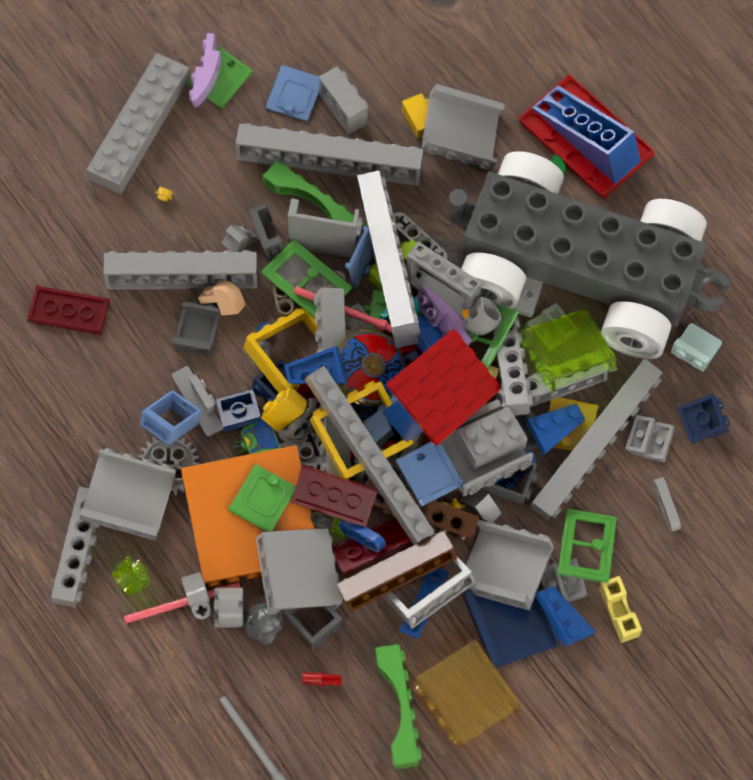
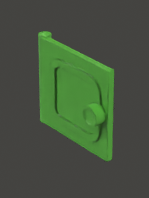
M218 46L216 51H220L222 56L221 67L216 82L206 98L223 109L253 73V70ZM188 79L187 84L193 88L191 79Z
M255 464L233 503L228 507V511L266 532H273L275 525L292 498L296 486Z

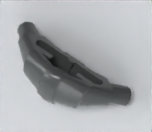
M309 398V406L305 408L304 413L293 420L287 430L279 431L280 438H288L289 440L302 439L314 430L310 418L314 416L313 412L318 410V407H316L317 398Z

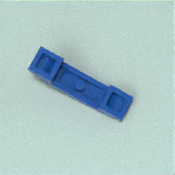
M438 568L426 574L412 607L446 582L449 572ZM429 617L413 629L404 621L400 632L418 639Z

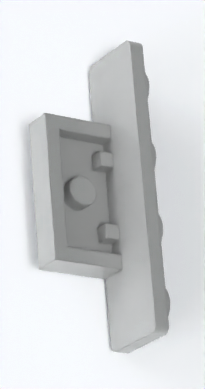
M188 366L172 373V378L183 397L202 410L199 425L206 437L224 429L223 425L215 413L214 405L216 402L211 394H207L205 390L207 387L203 379H199L196 374L193 375Z

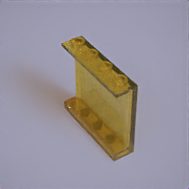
M476 639L415 679L416 685L414 687L420 696L424 695L427 700L425 703L428 709L437 714L439 725L442 729H447L450 733L448 735L450 741L454 746L458 745L460 749L463 747V744L510 713H516L521 708L520 702Z

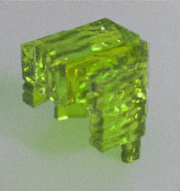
M130 556L117 564V570L111 573L128 597L134 593L137 594L151 583L149 577H147L146 567H144L140 560L134 563Z

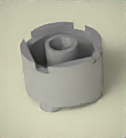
M215 588V628L243 627V588Z

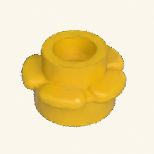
M159 187L155 194L158 195L157 199L167 202L172 200L173 192Z

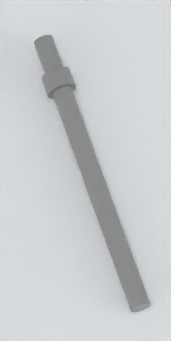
M222 697L219 700L271 774L272 780H287L282 773L278 772L227 697Z

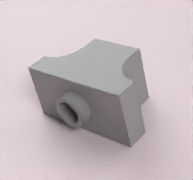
M230 225L226 230L227 235L221 243L230 251L242 252L255 243L259 237L245 225Z
M526 277L517 306L514 308V310L519 311L518 314L532 318L543 282Z

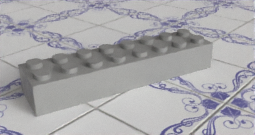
M158 53L155 54L86 169L88 180L120 195L122 194L190 78L189 67Z
M230 250L223 252L186 251L185 253H177L175 251H167L166 253H158L156 251H149L147 253H139L137 251L119 253L111 251L104 253L103 274L107 289H205L209 286H215L220 280L229 281L238 288H258L257 253L250 250L242 252Z

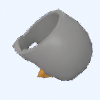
M482 296L473 307L462 310L464 326L472 334L485 335L495 329L501 321V315L496 305Z

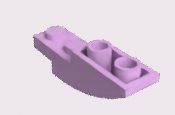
M207 33V38L203 40L205 54L201 57V67L196 66L195 73H192L191 77L193 90H190L189 100L192 101L193 106L196 108L209 95L221 67L222 56L220 51H216L217 39L214 33Z
M422 287L416 298L421 312L431 326L438 327L444 336L454 328L462 336L467 346H469L472 340L465 331L466 327L463 320L440 297L428 288Z

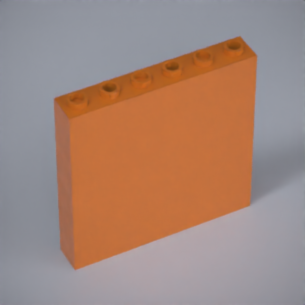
M297 445L181 468L205 586L208 585L211 588L219 586L220 582L228 581V584L240 581V578L245 577L248 580L259 578L261 568L256 537L266 531L228 511V507L233 503L255 464L296 486L301 471ZM291 498L274 527V531L314 529L311 511L309 508L291 503Z

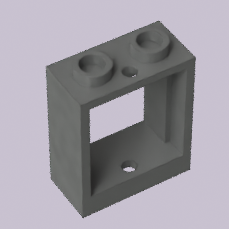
M531 462V465L525 470L519 469V471L529 474L522 494L494 484L489 487L484 486L480 490L523 505L525 499L529 500L533 490L529 488L531 482H536L539 473L536 471L537 464Z
M323 606V608L333 620L313 637L293 616L300 608L282 609L283 617L312 649L323 645L328 635L331 633L335 634L342 628V617L332 606Z

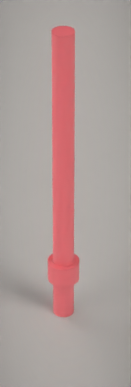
M296 286L295 294L314 301L315 293ZM344 306L346 315L373 325L382 332L392 333L391 324H388V321L378 320Z
M239 582L225 586L222 584L215 586V588H240ZM215 589L207 591L209 599L215 597ZM187 597L125 615L124 619L126 623H130L189 605Z

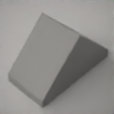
M481 490L473 495L467 494L460 500L470 512L479 516L481 521L490 520L494 522L502 514L490 495Z

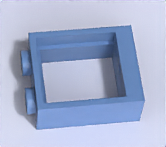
M172 390L142 411L139 425L169 446L199 424L202 410ZM168 409H172L185 420L174 427L161 418L160 415Z

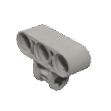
M198 572L182 577V583L193 615L197 619L207 618L210 614V601L201 573ZM202 605L203 609L199 610L198 606Z

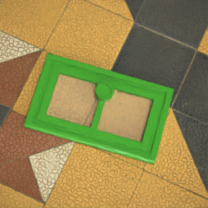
M294 239L261 271L262 275L314 318L317 312V305L314 304V301L295 294L296 286L315 294L321 288L344 289V297L353 289L352 286Z

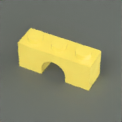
M620 576L609 579V583L601 582L599 591L620 642L623 643L639 637L642 628L635 612L632 613L626 599L627 592Z

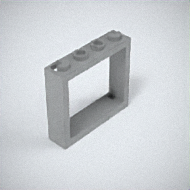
M420 242L408 254L406 271L410 287L417 292L422 287L428 288L448 304L463 320L462 310L470 309L476 304L480 298L482 282ZM422 267L423 269L433 274L443 282L447 283L457 291L461 292L466 296V299L458 293L451 290L450 288H448L447 286H445L444 284L440 283L430 275L426 274L419 268ZM472 281L477 284L474 288L470 284Z
M434 532L431 533L430 535H428L427 537H425L424 539H422V540L419 541L418 543H420V542H422V541H424V540L430 538V537H431L432 535H434L435 533H434ZM458 557L450 563L460 573L409 610L392 592L382 597L413 629L475 584L472 571Z

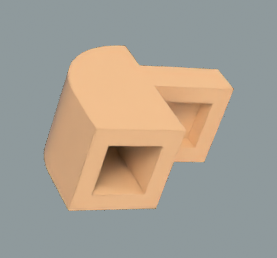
M220 280L215 286L206 287L198 297L200 304L217 302L221 316L238 314L245 306L243 296L238 287L226 280Z

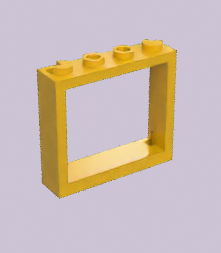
M297 308L287 317L282 316L274 324H267L261 331L249 334L243 347L278 393L282 390L286 391L290 387L297 392L302 384H289L258 344L301 320L315 335L317 331L315 318L303 308Z
M374 381L364 386L365 389L359 393L355 390L347 394V401L349 404H352L377 391L386 408L392 404L381 381L376 384ZM323 407L314 411V416L310 418V421L340 477L349 479L364 471L360 463L349 469L346 468L321 422V419L327 417L328 414ZM403 439L381 452L387 459L408 448L414 442L412 439L408 442Z

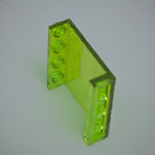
M586 308L522 330V346L524 349H528L530 360L535 362L537 372L542 374L545 386H549L552 392L556 391L555 380L589 368L605 364L609 373L617 370L616 357Z

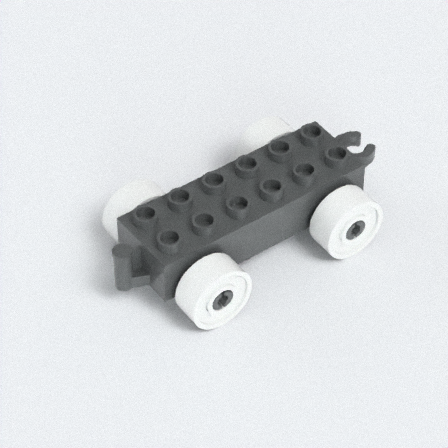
M528 152L508 153L503 159L498 174L489 171L476 205L467 202V195L462 189H455L449 195L448 218L452 223L458 224L466 231L462 255L466 256L461 269L482 282L480 297H485L496 305L514 309L517 306L526 277L609 304L611 306L600 332L602 340L620 353L641 359H655L663 354L671 325L678 327L685 306H693L706 311H715L722 308L723 298L707 297L703 293L702 287L707 283H713L720 290L726 291L730 285V280L718 270L707 269L699 265L706 243L701 241L707 222L700 212L689 205L669 199L651 200L646 204L640 221L559 195L558 193L564 180L562 171L551 161ZM473 281L470 283L471 285H473V288L477 285Z

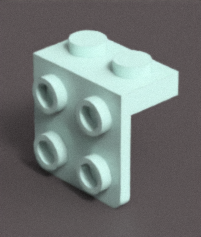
M691 323L680 339L677 338L671 353L704 372L720 348L722 341Z

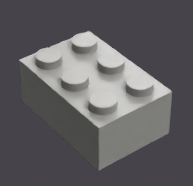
M337 66L319 76V95L347 134L350 135L366 126L368 104L364 98H360L357 88L349 83L346 73L340 71Z
M506 407L458 429L455 441L475 472L525 449L527 436L510 408Z

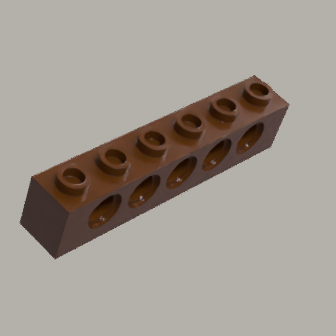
M366 478L364 485L376 488L371 479ZM409 492L415 503L419 505L414 493ZM375 497L372 509L376 506L382 508V513L392 515L393 512L387 503H380ZM434 500L422 506L424 517L430 526L437 528V532L444 531L446 535L448 532L455 534L454 538L466 541L467 538L472 539L479 516ZM438 511L441 513L442 518L440 522L433 521V512ZM454 517L460 521V526L457 529L452 528L450 524Z

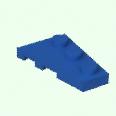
M336 346L284 365L289 384H307L305 381L307 376L323 366L326 367L336 384H348L339 347Z
M576 403L528 419L526 423L544 456L551 448L585 421V418Z
M554 586L535 595L564 647L596 633Z

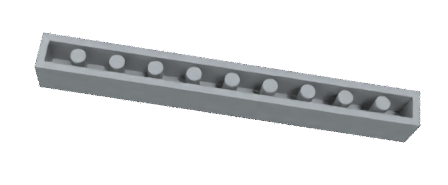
M321 288L314 295V304L317 305V312L315 313V323L317 324L315 340L318 342V350L316 353L334 346L340 349L346 340L344 289ZM337 384V386L347 399L348 391L343 386V384ZM329 416L321 419L347 469L351 468L350 447ZM321 444L319 449L320 456H322L320 470L340 476L325 447Z
M644 358L529 507L547 521L551 516L555 519L562 510L559 508L561 503L564 502L566 504L573 495L570 493L574 487L578 489L583 483L584 479H582V476L585 472L588 475L596 466L593 464L596 458L600 460L607 452L604 449L606 445L609 444L611 446L617 439L616 432L624 430L629 423L626 421L630 415L634 417L640 409L637 406L640 401L644 403L651 395L648 392L651 387L655 389L661 382L659 378L663 373L661 370Z
M323 366L307 376L305 379L306 383L413 544L418 543L433 533L434 530L326 367Z

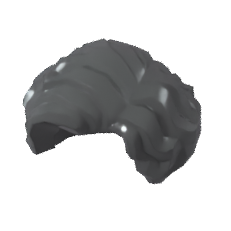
M259 603L248 610L243 622L244 631L248 637L259 641L263 645H267L273 642L277 632L282 630L283 614L279 611L277 614L269 615L267 603Z

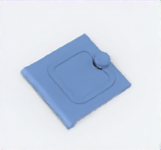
M281 65L265 109L308 122L319 93V76Z
M366 226L362 229L363 234L350 262L345 265V268L349 270L353 290L356 291L364 274L369 275V269L372 266L369 263L374 254L370 230Z
M430 442L396 460L421 507L464 485V480L458 475L441 443L435 446Z

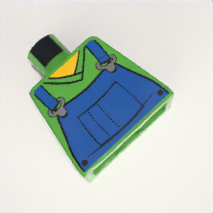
M263 419L262 422L251 424L240 431L242 441L233 444L236 455L245 452L249 455L281 448L273 428Z

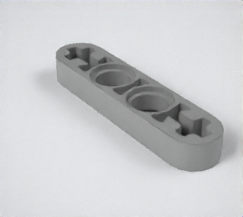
M402 212L393 214L395 224L396 219L399 221L403 220L402 224H396L397 233L407 242L412 239L416 243L428 242L431 245L429 249L432 251L435 249V253L447 260L445 250L407 215ZM415 230L418 235L412 238L407 235V232Z

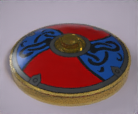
M359 330L345 337L337 347H339L348 384H337L339 389L347 397V394L355 390L358 393L364 390V386L372 381L375 384L381 381L391 399L393 393L385 384L406 368L405 359L400 348H396L395 342L390 337L375 330ZM377 391L355 401V403L363 406H379L383 404Z

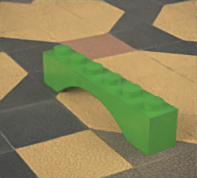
M276 161L263 175V185L277 195H291L306 199L320 208L328 219L353 223L354 215L349 213L345 206L335 203L331 196L321 193L317 186L307 183L300 174L293 173L286 164Z
M399 644L376 647L375 655L378 672L392 686L398 698L401 711L400 728L391 745L394 770L418 766L422 756L420 747L416 748L415 740H418L417 727L413 728L412 720H415L414 708L409 706L412 696L410 688H406L405 681H409L407 669L403 670L402 662H405L404 650H400Z

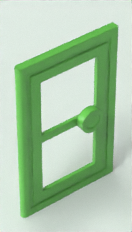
M496 305L504 320L493 341L480 338L467 329L465 330L472 342L479 341L490 345L481 361L487 370L519 311Z
M567 509L558 574L609 583L617 517ZM576 520L604 524L603 541L594 539L592 543L573 540ZM572 545L602 550L599 570L570 565Z

